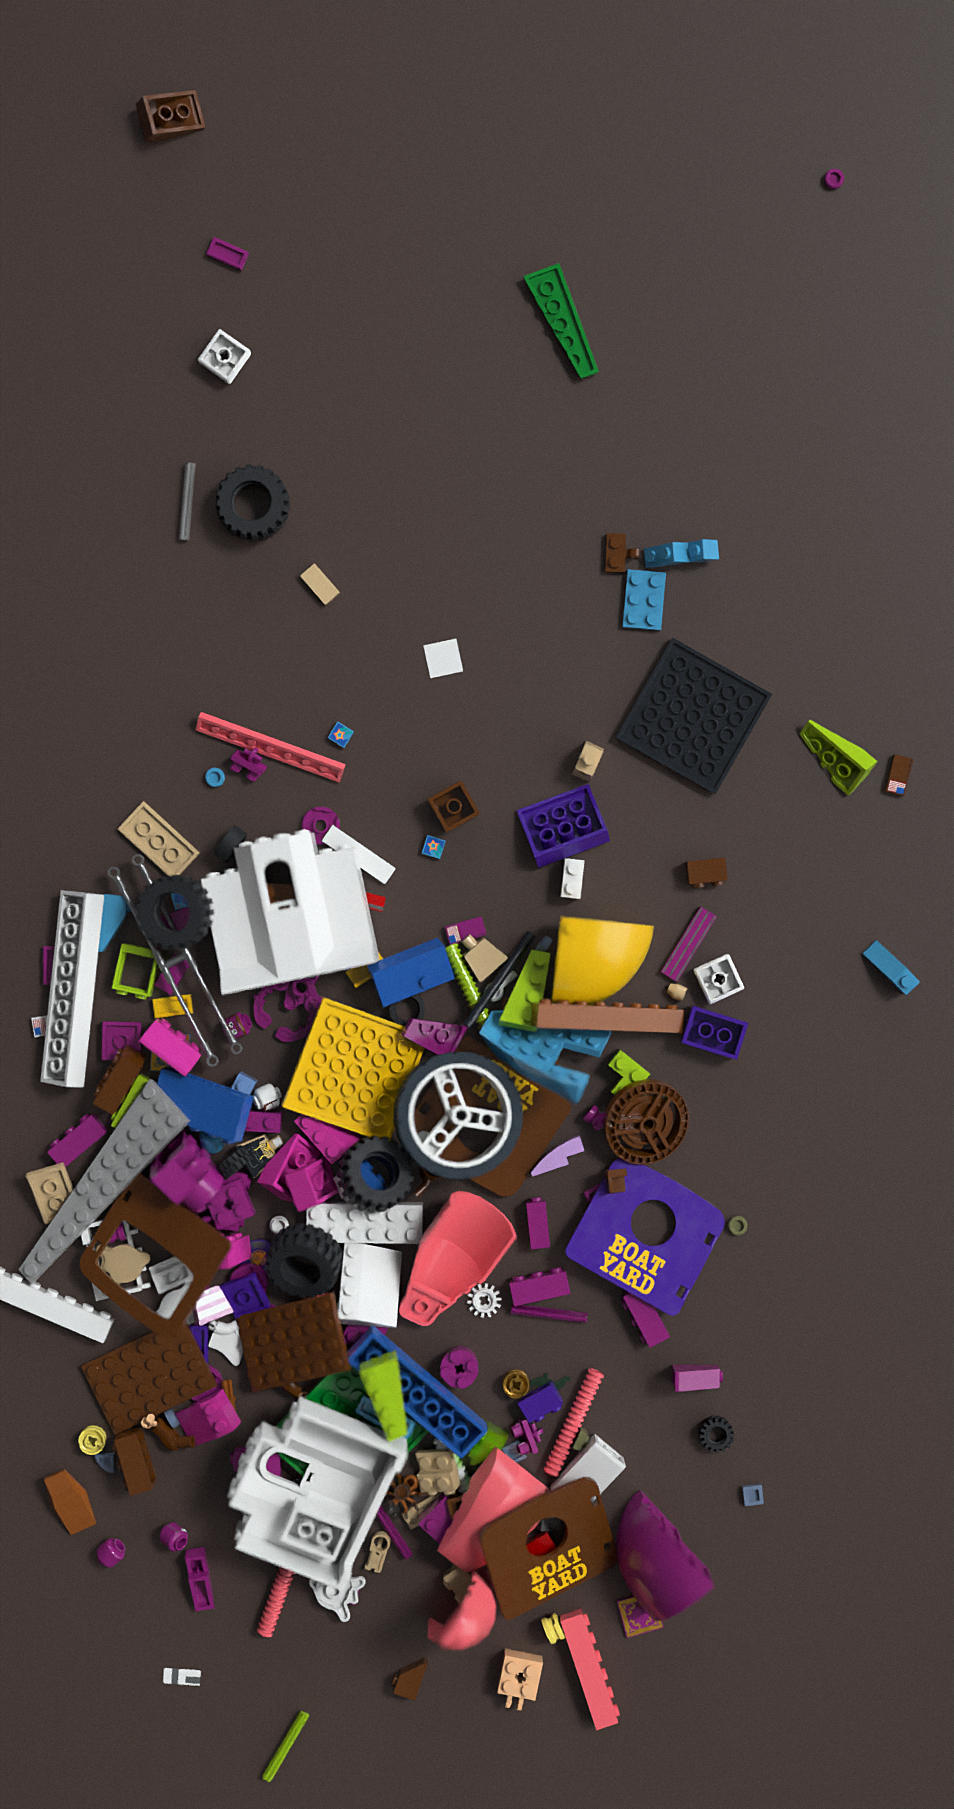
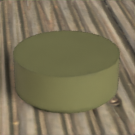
M736 1215L730 1218L728 1228L732 1234L742 1235L746 1232L748 1224L742 1216Z

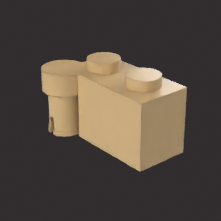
M453 1565L444 1572V1585L448 1590L452 1589L456 1594L455 1599L461 1605L465 1597L471 1594L468 1588L470 1585H474L471 1581L472 1572H464L457 1565Z

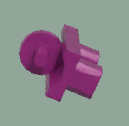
M255 747L253 751L245 749L244 752L237 750L233 753L230 769L239 773L243 766L249 769L246 777L255 782L266 771L268 766L261 763L262 757L257 755L259 749Z
M518 1419L517 1423L509 1428L514 1438L522 1435L524 1439L523 1442L516 1444L518 1453L521 1455L538 1453L536 1443L541 1441L539 1435L544 1432L543 1428H536L535 1423L528 1424L527 1419Z

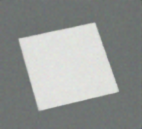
M456 639L423 645L430 678L463 671Z

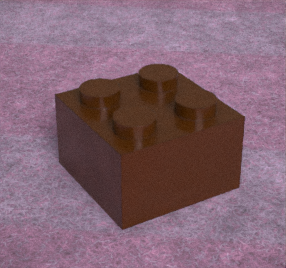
M462 780L428 798L446 833L480 815Z

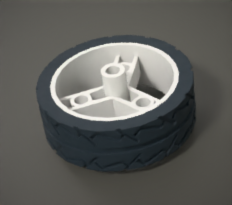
M449 1052L433 1056L421 1062L406 1076L399 1087L394 1102L393 1121L396 1136L401 1146L417 1165L428 1172L443 1177L467 1179L484 1175L495 1169L510 1155L522 1129L523 1109L520 1094L513 1080L501 1066L486 1057L474 1053ZM452 1068L471 1070L486 1079L497 1093L501 1112L466 1107ZM433 1077L445 1114L421 1143L414 1128L413 1109L419 1091ZM447 1082L452 1085L450 1093H446L443 1090V1086ZM455 1095L459 1105L449 1106L447 1098ZM457 1111H459V1113H460V1116H459L458 1119L456 1118V1113H457ZM471 1112L477 1113L476 1123H468L471 1119ZM486 1114L490 1116V1123L488 1125L482 1123V1117ZM446 1121L456 1125L449 1133L442 1129ZM462 1126L498 1132L493 1143L482 1154L473 1159L462 1162H449L438 1158L439 1154ZM438 1132H441L444 1136L441 1143L435 1141V1135Z

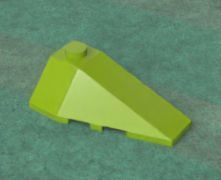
M809 720L800 732V736L812 753H816L822 761L820 763L821 766L826 768L831 774L833 783L848 796L868 776L878 762L862 748L812 720Z

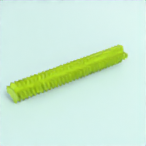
M300 1710L298 1717L295 1719L292 1727H290L286 1737H284L280 1748L277 1749L275 1756L266 1768L262 1777L263 1780L271 1782L277 1769H279L278 1767H280L279 1765L285 1759L284 1757H286L300 1730H302V1726L308 1720V1713Z

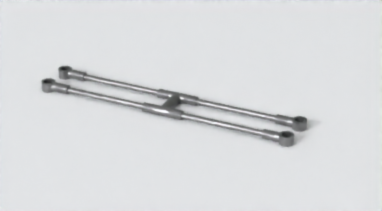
M139 854L134 855L132 863L138 867L143 879H146L148 884H152V880L149 877L150 874L144 864V857ZM138 856L141 858V863L139 864L135 862V858ZM111 867L108 870V875L113 878L119 891L122 892L136 919L135 915L139 914L126 891V886L120 876V870L117 867ZM113 869L117 870L116 876L111 875ZM162 902L160 908L172 930H177ZM147 940L167 983L172 987L201 1043L200 1046L207 1057V1064L211 1067L216 1066L219 1059L213 1054L208 1043L205 1042L169 970L170 967L185 959L191 970L194 971L225 1030V1035L231 1045V1052L239 1054L243 1047L241 1043L237 1042L232 1030H229L198 970L199 967L189 948H182V953L164 961L160 951L152 944L153 941ZM234 1045L240 1046L238 1052L233 1050ZM211 1057H214L216 1059L215 1064H211L209 1062V1059Z

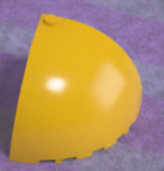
M560 917L551 1003L557 1004V1000L569 1001V1004H576V1001H587V1005H594V1002H602L617 993L631 980L643 963L651 944L654 926Z

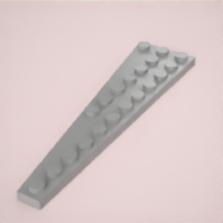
M150 1079L19 1268V1271L30 1283L37 1281L190 1122L188 1117L153 1079Z

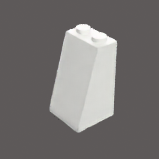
M594 1433L588 1440L586 1447H582L551 1484L550 1488L553 1490L581 1477H591L598 1484L601 1494L626 1467L624 1458ZM596 1496L590 1498L591 1503L596 1499Z

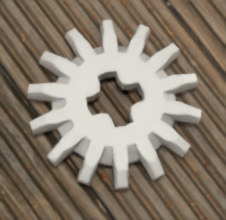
M485 1283V1288L478 1284L479 1290L473 1287L474 1294H468L469 1297H472V1300L467 1301V1304H473L469 1309L470 1311L474 1308L476 1309L474 1315L481 1312V1318H484V1313L491 1317L490 1311L496 1314L495 1306L501 1307L497 1301L502 1299L496 1297L500 1292H493L495 1286L487 1289L488 1283ZM487 1295L489 1304L481 1305L479 1298Z

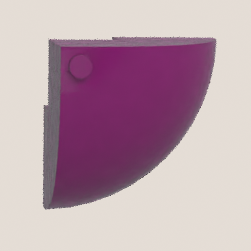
M639 1490L627 1504L618 1525L616 1535L618 1565L627 1587L638 1602V1608L644 1614L647 1613L654 1621H663L690 1607L714 1587V1583L709 1569L682 1541L679 1530Z

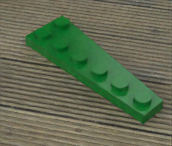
M558 263L523 276L526 285L580 380L598 374L596 362L560 264Z

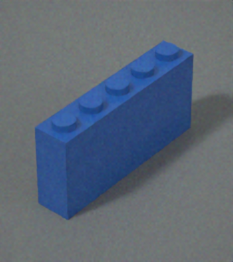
M173 1067L161 1068L157 1085L188 1117L190 1122L187 1126H190V1130L206 1132V1135L212 1138H223V1142L228 1144L242 1141L254 1096L190 1073L184 1076Z

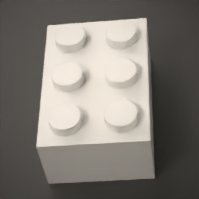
M296 1497L281 1530L280 1541L335 1561L350 1528V1517Z

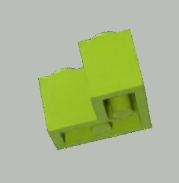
M620 1049L617 1050L607 1063L621 1075L610 1089L614 1095L627 1085L645 1080L650 1075L648 1071Z

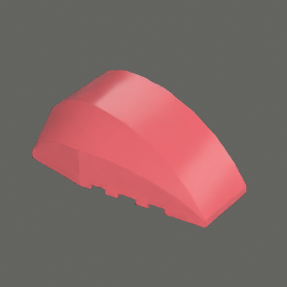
M496 1446L472 1476L467 1493L464 1492L461 1499L462 1503L459 1510L455 1511L454 1520L450 1528H447L437 1550L464 1572L473 1571L486 1565L479 1541L480 1533L486 1525L518 1506L550 1491L548 1487ZM537 1522V1523L530 1529L529 1533L537 1526V1524H538L539 1522Z

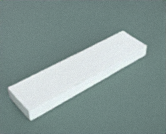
M332 825L322 840L336 851L338 846L351 844V848L356 847L360 867L384 884H386L396 869L334 825Z

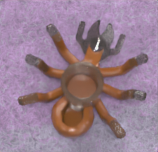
M395 1472L399 1485L396 1486L391 1481L390 1485L395 1490L394 1492L387 1491L385 1494L395 1497L390 1500L386 1499L381 1506L388 1502L384 1511L390 1508L389 1515L397 1510L394 1514V1517H396L400 1512L399 1502H401L404 1507V1519H408V1507L405 1499L412 1503L413 1507L418 1511L419 1507L416 1501L411 1499L410 1496H427V1493L413 1491L419 1486L417 1475L409 1474L405 1476L402 1483V1475Z

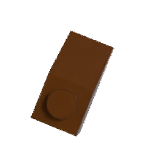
M422 1658L401 1668L399 1674L394 1675L391 1684L394 1687L393 1694L416 1700L428 1665L427 1658Z

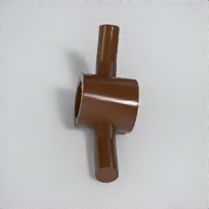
M421 1167L419 1174L423 1182L414 1191L413 1195L419 1198L428 1189L430 1182L439 1178L440 1175L430 1176Z

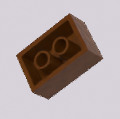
M127 1044L123 1050L119 1048L112 1064L109 1065L103 1079L100 1080L96 1087V1091L93 1094L95 1097L93 1104L114 1115L141 1070L146 1055Z
M142 1426L119 1432L112 1445L114 1453L118 1454L120 1459L118 1467L120 1472L124 1473L125 1479L123 1484L125 1490L129 1491L130 1496L152 1490L157 1482V1477Z

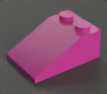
M295 1133L265 1165L257 1182L281 1200L293 1202L291 1191L286 1185L285 1175L317 1160L321 1151Z
M325 1156L285 1175L286 1185L291 1191L293 1204L297 1207L298 1212L317 1206L339 1192L333 1180L335 1175L332 1167Z
M223 1389L175 1412L186 1435L195 1436V1446L217 1439L235 1430L241 1423Z

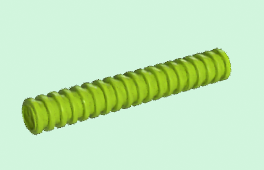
M454 943L445 947L451 964V969L454 970L453 974L456 975L455 979H458V985H461L460 990H463V996H466L465 1001H468V1007H471L470 1011H472L481 998V993H478L477 990L479 988L475 986L476 982H473V976H470L471 971H468V965H465L466 960H463L462 957L464 956L460 954L461 950L457 948L459 946L458 943ZM486 1008L476 1020V1023L479 1024L478 1029H482L490 1015L488 1014L489 1010Z

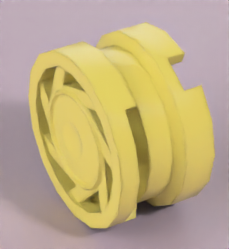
M92 1425L86 1427L79 1436L78 1443L80 1449L89 1455L98 1454L106 1444V1433L99 1426Z
M553 1613L549 1618L544 1617L541 1619L551 1644L556 1643L558 1639L566 1638L556 1613Z

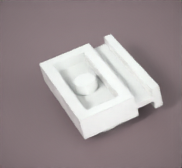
M175 1256L149 1267L158 1294L193 1280V1273Z

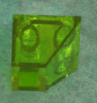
M488 1421V1432L469 1451L470 1464L475 1465L484 1461L495 1446L502 1450L509 1437L508 1432Z

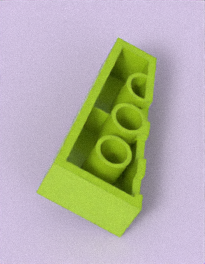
M531 950L498 1025L536 1032L538 1027L531 1026L532 1003H539V999H543L551 953Z
M395 1350L360 1364V1374L389 1442L407 1435L397 1352Z

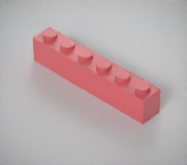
M582 1609L560 1615L562 1628L596 1730L617 1724V1716H620L617 1704L613 1705L611 1698L614 1697L611 1686L607 1687L605 1680L608 1679L605 1668L601 1669L599 1662L602 1661L599 1650L595 1651L593 1644L596 1643L593 1631L589 1632L587 1626L590 1625L587 1613L583 1614Z

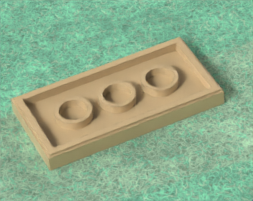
M144 801L118 828L127 839L168 876L181 875L200 854L195 847Z

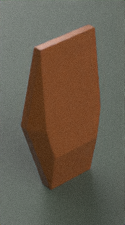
M66 1469L44 1478L50 1506L70 1535L96 1524L87 1491Z

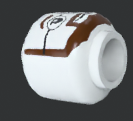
M266 1084L255 1089L253 1102L258 1110L261 1109L263 1112L279 1106V1098L282 1095L278 1087L274 1088L272 1084Z

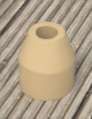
M670 984L667 993L672 998L682 1002L688 988L680 984Z

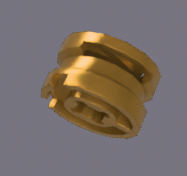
M519 1369L508 1371L503 1378L504 1392L513 1399L525 1396L529 1390L527 1374Z

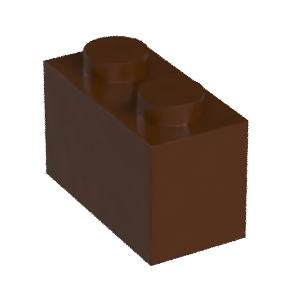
M725 857L686 861L688 884H693V888L704 887V883L712 882V886L723 885V881L728 880Z

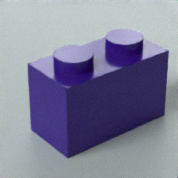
M550 1381L519 1398L518 1405L528 1422L534 1421L536 1423L541 1421L545 1414L549 1412L553 1414L559 1411L563 1405V1399L553 1381Z

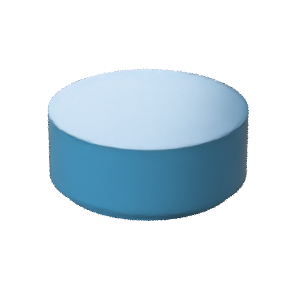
M211 768L207 771L205 779L210 786L219 787L225 781V774L219 768Z

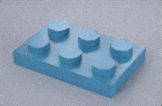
M627 570L622 628L661 631L666 573Z

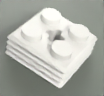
M219 329L198 358V361L222 380L231 384L250 357L251 352ZM228 353L229 358L222 361L220 355Z
M725 954L693 970L709 1004H713L744 989L729 954ZM716 974H718L719 976L723 975L721 984H719L718 982H714Z

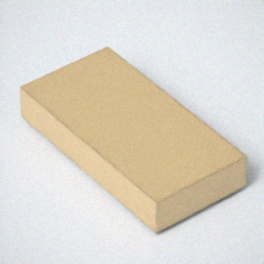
M315 563L300 575L325 605L340 593Z

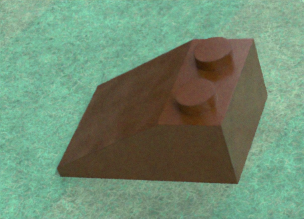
M196 90L142 96L135 104L145 142L164 140L206 128Z

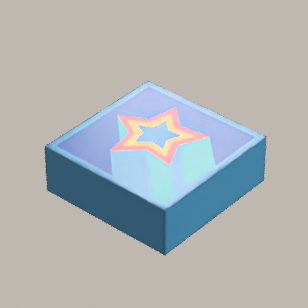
M337 722L328 738L345 748L354 731Z
M427 835L422 854L440 859L446 841Z

